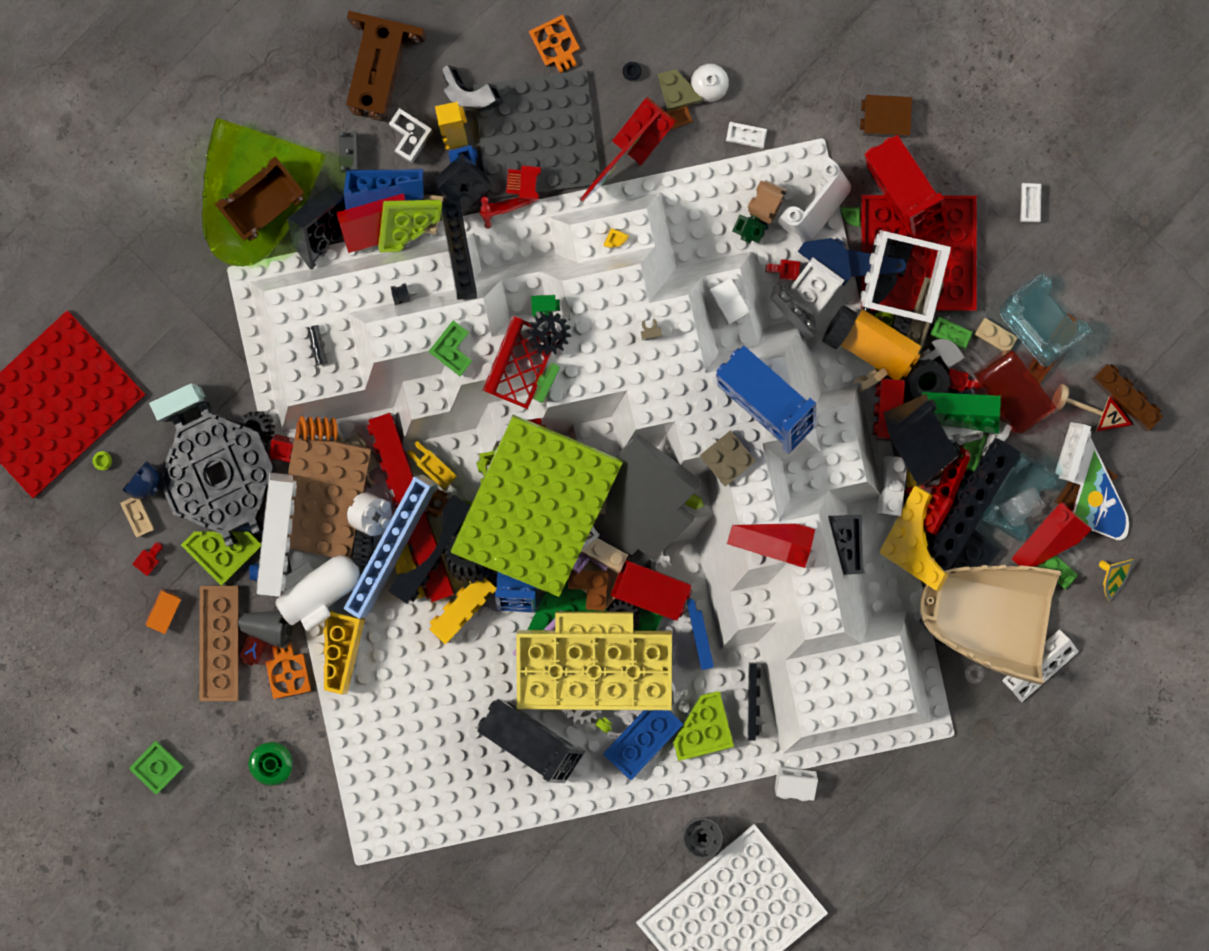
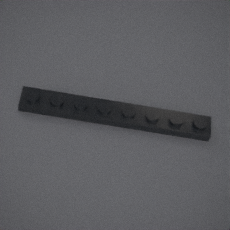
M460 201L442 202L441 214L457 300L477 299L476 284Z

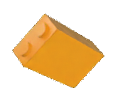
M863 309L856 318L847 337L840 345L878 370L884 368L888 373L887 375L894 380H900L902 376L907 377L912 369L910 364H916L921 356L918 352L922 347Z

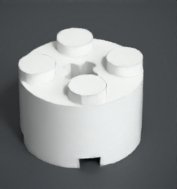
M366 492L357 495L353 499L355 501L353 505L348 508L347 518L349 524L367 535H380L386 530L392 519L390 502Z

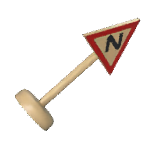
M1060 384L1054 393L1051 408L1054 410H1061L1066 403L1101 415L1096 432L1132 425L1111 396L1107 400L1104 411L1069 399V388L1064 384Z

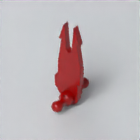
M484 196L481 198L482 206L479 213L484 221V227L490 229L492 216L514 211L536 201L519 200L518 197L495 204H488L489 199Z

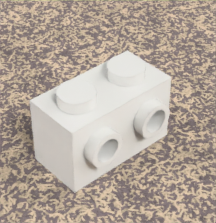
M778 767L775 782L776 796L782 799L796 798L801 801H814L818 783L816 771Z

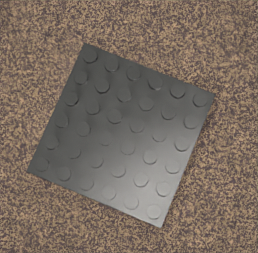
M587 70L473 85V91L486 84L496 85L504 103L493 109L476 111L484 174L488 177L492 186L487 191L488 199L518 196L506 194L508 169L521 170L522 166L541 167V174L537 177L536 181L537 193L591 186L600 175Z

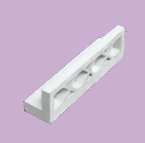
M1060 630L1045 642L1042 659L1044 682L1079 652L1072 641ZM1070 647L1071 650L1067 654L1063 655L1064 651ZM1053 661H1055V664L1052 667H1049V665ZM1008 675L1002 680L1021 702L1041 686ZM1027 686L1026 690L1020 694L1019 691Z

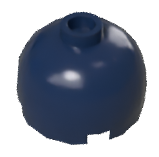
M146 461L122 491L138 500L144 499L148 495L152 497L159 489L157 487L159 482L157 470Z

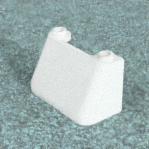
M829 157L818 170L822 176L820 184L824 187L805 212L798 207H789L777 222L803 243L813 240L851 191L850 182L836 162Z

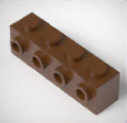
M1104 364L1090 379L1108 396H1111L1145 431H1150L1164 417L1160 414L1162 412L1161 409L1155 404L1151 405L1146 400L1148 397L1139 390L1137 392L1132 387L1134 384L1125 377L1123 379L1118 374L1120 371L1113 364Z

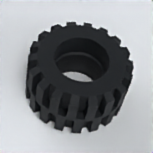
M458 534L454 535L455 538H451L449 545L445 547V558L451 575L456 580H462L466 584L468 581L474 584L477 580L481 582L484 577L488 578L490 576L489 572L493 573L494 570L470 560H462L463 557L451 553Z

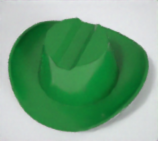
M266 742L253 750L249 757L248 767L256 781L266 786H276L285 782L290 776L293 763L291 754L285 746L276 742Z

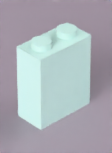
M191 383L149 404L157 421L164 422L176 414H181L196 407L198 403L204 401L203 398L206 396L201 386L199 387Z

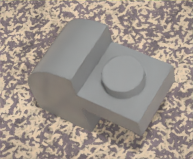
M939 339L930 343L934 350L931 351L929 348L920 354L922 358L919 360H933L939 357L947 369L965 357L956 344L946 339Z

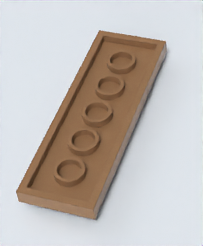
M200 586L199 701H239V586Z

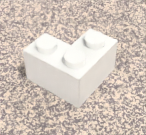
M399 108L389 123L392 129L404 136L395 149V153L413 164L433 131Z

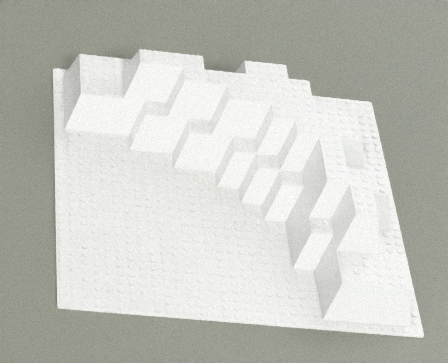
M824 139L811 140L604 185L584 202L580 198L586 190L539 199V201L514 211L492 216L490 229L484 227V221L480 213L463 216L476 284L477 299L457 300L443 221H439L436 235L423 233L414 241L412 239L408 241L399 252L379 253L378 245L348 253L345 242L328 245L326 248L327 253L323 257L321 255L314 262L316 266L313 270L307 266L298 252L228 267V277L257 411L265 412L264 414L270 415L268 419H273L271 425L275 424V428H272V431H275L274 435L278 434L295 438L296 425L300 416H304L305 420L311 416L313 421L316 417H320L321 422L324 417H327L329 421L334 417L338 430L344 439H349L355 434L360 433L378 461H382L380 453L376 454L373 443L376 441L374 435L370 436L367 425L370 424L369 419L391 412L405 452L411 450L421 459L425 454L416 447L415 443L418 441L458 476L445 490L439 485L436 490L439 489L448 493L446 496L448 498L455 494L459 498L473 502L481 485L480 478H483L482 472L478 473L476 462L480 461L479 453L497 450L512 414L526 420L541 418L542 424L546 425L547 429L614 457L638 434L702 480L694 494L702 498L704 507L695 510L684 504L681 506L694 515L695 518L663 551V555H669L672 575L669 576L692 585L690 598L695 601L696 610L702 611L714 668L701 670L686 603L687 599L684 604L685 610L682 617L675 621L663 616L656 631H672V683L677 691H680L682 688L688 691L687 695L680 696V699L672 704V710L669 711L684 724L700 695L719 690L734 747L678 761L673 741L678 735L679 729L640 772L630 780L603 753L643 710H602V713H596L598 718L602 719L605 717L612 723L611 728L613 730L606 734L595 725L598 718L594 719L591 717V723L584 720V723L581 724L579 719L574 723L573 716L567 718L569 712L562 709H520L574 746L586 751L566 783L547 782L541 774L477 732L479 721L487 716L489 713L488 708L494 700H507L517 707L516 656L512 653L516 649L517 630H527L535 613L498 611L494 593L445 645L429 630L432 626L429 622L436 615L440 617L445 612L442 608L449 601L453 603L458 598L456 593L462 587L466 589L471 583L469 581L467 584L463 583L462 580L458 581L451 575L445 554L443 553L441 556L454 595L431 602V599L427 600L426 596L416 599L414 603L410 601L406 604L388 592L398 577L394 566L368 616L363 617L365 623L348 694L341 695L324 690V621L308 632L305 629L356 865H364L777 775L778 767L802 770L954 736L934 638L919 622L922 618L920 613V598L923 591L922 582L879 553L897 517L876 514L878 496L882 494L884 488V477L881 476L883 458L894 456L891 441L875 440L876 435H872L873 424L877 421V416H873L874 404L878 403V397H875L876 384L860 392L862 384L860 382L853 383L859 376L866 377V374L875 369V367L842 346L834 349L822 342L827 327L841 306L845 305L857 312V317L860 314L861 303L855 276L851 277L845 286L841 285L817 315L815 318V335L809 341L770 299L772 288L775 284L779 282L782 286L785 285L789 289L795 281L778 279L779 273H766V264L780 265L781 259L800 261V275L810 262L797 252L803 242L796 239L777 222L789 207H798L805 212L824 188L820 184L822 176L820 171H818L829 157ZM761 180L764 182L765 180L787 189L786 195L782 197L783 203L775 219H772L771 225L767 223L769 229L765 230V234L759 243L752 241L749 244L740 240V235L732 232L739 214L746 217L751 216L750 212H748V205L752 197L756 199V189ZM840 206L811 241L828 238L835 240L837 237L846 244L844 247L849 250ZM611 228L630 236L620 247L606 248L603 246ZM731 278L732 281L736 280L741 288L739 293L742 299L746 297L751 308H749L750 313L728 325L709 290ZM406 283L410 302L406 303L403 301L395 305L390 286L395 285L398 287ZM556 295V299H560V311L557 312L561 315V318L567 320L565 324H569L571 327L567 330L571 337H566L569 344L562 345L563 351L558 348L556 349V355L553 352L550 354L543 375L550 363L560 366V369L544 402L540 403L532 399L529 408L525 409L482 391L512 316L534 323L536 320L532 317L531 296ZM536 313L537 317L540 318V313ZM653 319H656V328H661L662 337L642 341L641 331H645L642 328V321H645L646 327L651 328L653 327ZM453 320L469 332L457 349L473 362L461 377L428 352ZM554 322L555 328L561 329L560 324ZM319 325L322 342H325L323 347L328 361L327 364L315 366L313 351L309 347L311 343L307 327ZM523 325L520 332L523 340L531 336L526 332L527 329L531 328ZM538 338L540 344L543 345V338ZM527 341L525 345L528 352L536 351L537 348L533 349L531 347L533 342ZM522 344L514 347L513 353L515 358L526 355ZM743 346H746L806 400L811 398L816 402V427L790 454L783 450V444L717 386V368L722 363L726 364L731 359V354L737 348L741 349ZM537 352L530 355L534 366L542 363L543 356L541 353ZM528 357L517 361L521 372L532 368ZM514 362L506 366L505 371L508 377L518 374ZM533 370L522 374L526 385L535 381L536 377ZM520 375L509 380L513 390L524 386ZM507 381L499 384L497 393L504 395L511 392ZM523 389L516 392L517 400L525 404L528 398L526 390ZM512 394L507 396L509 398L514 399ZM731 430L756 462L724 487L699 455ZM268 440L266 444L268 451H270L271 440ZM406 453L413 475H424L432 480ZM272 459L275 465L274 473L288 475L290 462ZM379 465L370 474V477L376 484L369 488L365 483L364 493L373 494L393 503L392 498L395 495L393 490L388 489L386 479H389L387 472H383ZM438 499L435 500L434 505L436 507H439L441 505V501ZM394 503L392 506V517L397 510ZM427 514L438 544L442 533L443 515H438L435 518ZM862 515L863 574H843L828 516ZM797 523L816 529L805 568L726 544L732 525ZM384 533L373 537V553ZM355 544L353 545V551H352V556H351V558H352L353 560H354L353 555H354V547H355ZM410 544V551L413 552L414 550L412 544ZM291 548L288 553L292 571L307 561L310 562L315 570L333 558ZM649 559L645 567L651 569V561ZM359 566L361 575L366 567ZM498 572L489 573L490 576L488 578L497 585ZM537 588L536 611L546 591ZM353 590L327 607L328 610L354 616L344 609ZM748 662H756L757 667L761 668L760 678H757V686H760V697L756 699V705H760V717H756V724H760V735L756 736V741H748L747 739ZM592 711L582 712L581 716L589 715Z

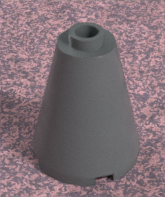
M280 611L244 613L238 620V627L248 635L282 649L289 645L287 638L292 636L294 625H290Z

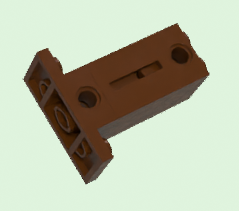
M348 10L347 19L350 25H353L352 28L364 31L346 106L353 115L363 117V114L370 116V119L381 121L382 118L387 119L406 38H408L409 42L419 44L420 41L425 42L426 33L424 28ZM384 33L389 34L386 38H380ZM367 100H373L370 106H364Z

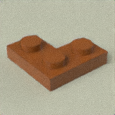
M572 570L569 575L568 588L587 590L586 609L605 611L608 572L581 570L577 574Z

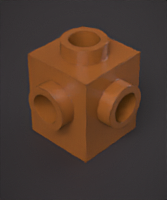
M437 489L425 508L427 510L426 514L435 518L438 515L442 516V510L450 500V498L446 497L448 493ZM437 499L441 501L439 507L434 505V501Z

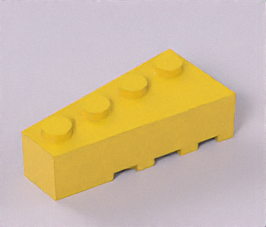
M484 577L483 581L479 582L477 580L466 589L462 587L456 593L458 598L453 603L449 601L442 608L445 612L440 617L436 615L429 622L432 625L429 630L446 645L496 592L497 585L489 578Z
M329 610L330 617L324 621L323 627L325 654L324 690L345 695L349 691L365 619Z

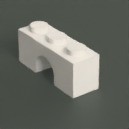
M887 456L883 458L881 476L884 477V488L882 494L878 496L876 514L892 517L901 516L907 466L900 457Z

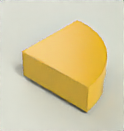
M611 228L603 246L606 248L620 247L630 236Z

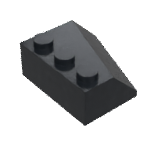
M330 187L324 189L287 218L293 247L311 270L316 266L314 262L320 255L323 257L327 253V246L332 241L336 242L342 234L337 212L345 210V199L342 194Z

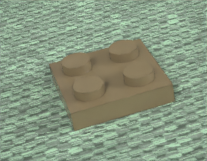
M731 430L699 455L724 487L756 462Z

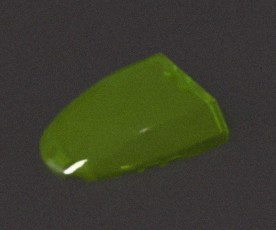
M216 117L206 155L207 161L202 191L203 235L213 255L222 262L242 267L254 265L270 255L289 231L287 218L304 206L309 199L327 155ZM276 156L304 191V200L297 206L291 205L257 232L259 236L253 241H243L216 207L215 203L220 199L229 198L228 194H232L261 171V168H267L268 161Z

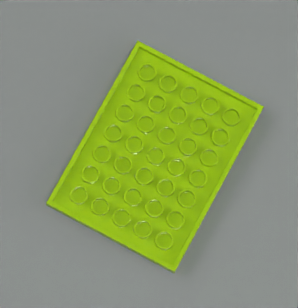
M512 414L452 546L451 553L559 597L623 460Z

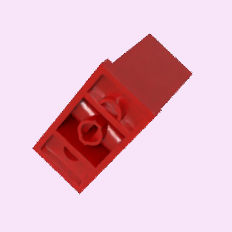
M898 135L889 137L879 146L868 149L864 154L867 170L910 237L928 242L947 231L948 224L944 198L940 193L936 194Z

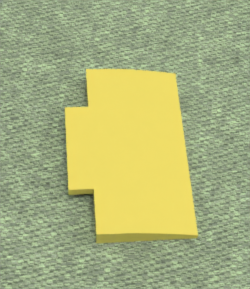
M559 611L555 613V630H517V709L672 710V631H633V612Z

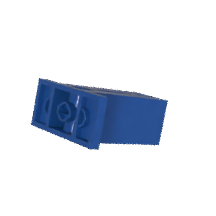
M743 346L741 349L737 348L731 354V359L726 364L722 363L717 368V386L783 444V450L790 454L816 427V402L811 398L806 400L746 346Z
M498 572L497 589L495 592L497 610L536 613L537 588Z

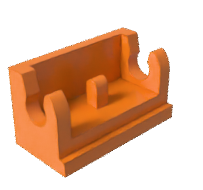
M161 589L145 625L166 634L181 598Z

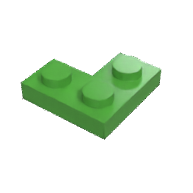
M453 320L428 352L460 377L473 362L457 349L469 332Z

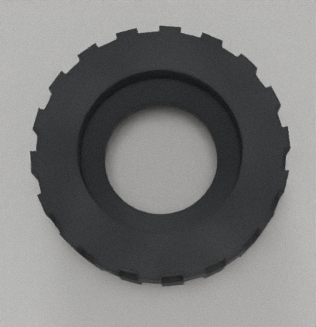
M845 305L841 306L827 327L822 342L834 349H838L850 332L856 320L857 312Z
M926 359L919 360L915 365L913 364L905 380L906 388L913 398L922 396V392H948L950 377L940 363L935 360ZM925 373H932L937 378L936 385L930 390H923L918 384L919 378Z

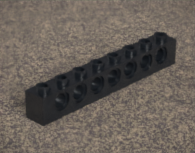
M994 438L993 442L990 443L988 450L979 461L974 473L969 477L966 486L959 493L958 499L948 511V515L937 534L928 544L927 550L931 558H934L944 571L949 570L1021 454L1011 445L998 438Z

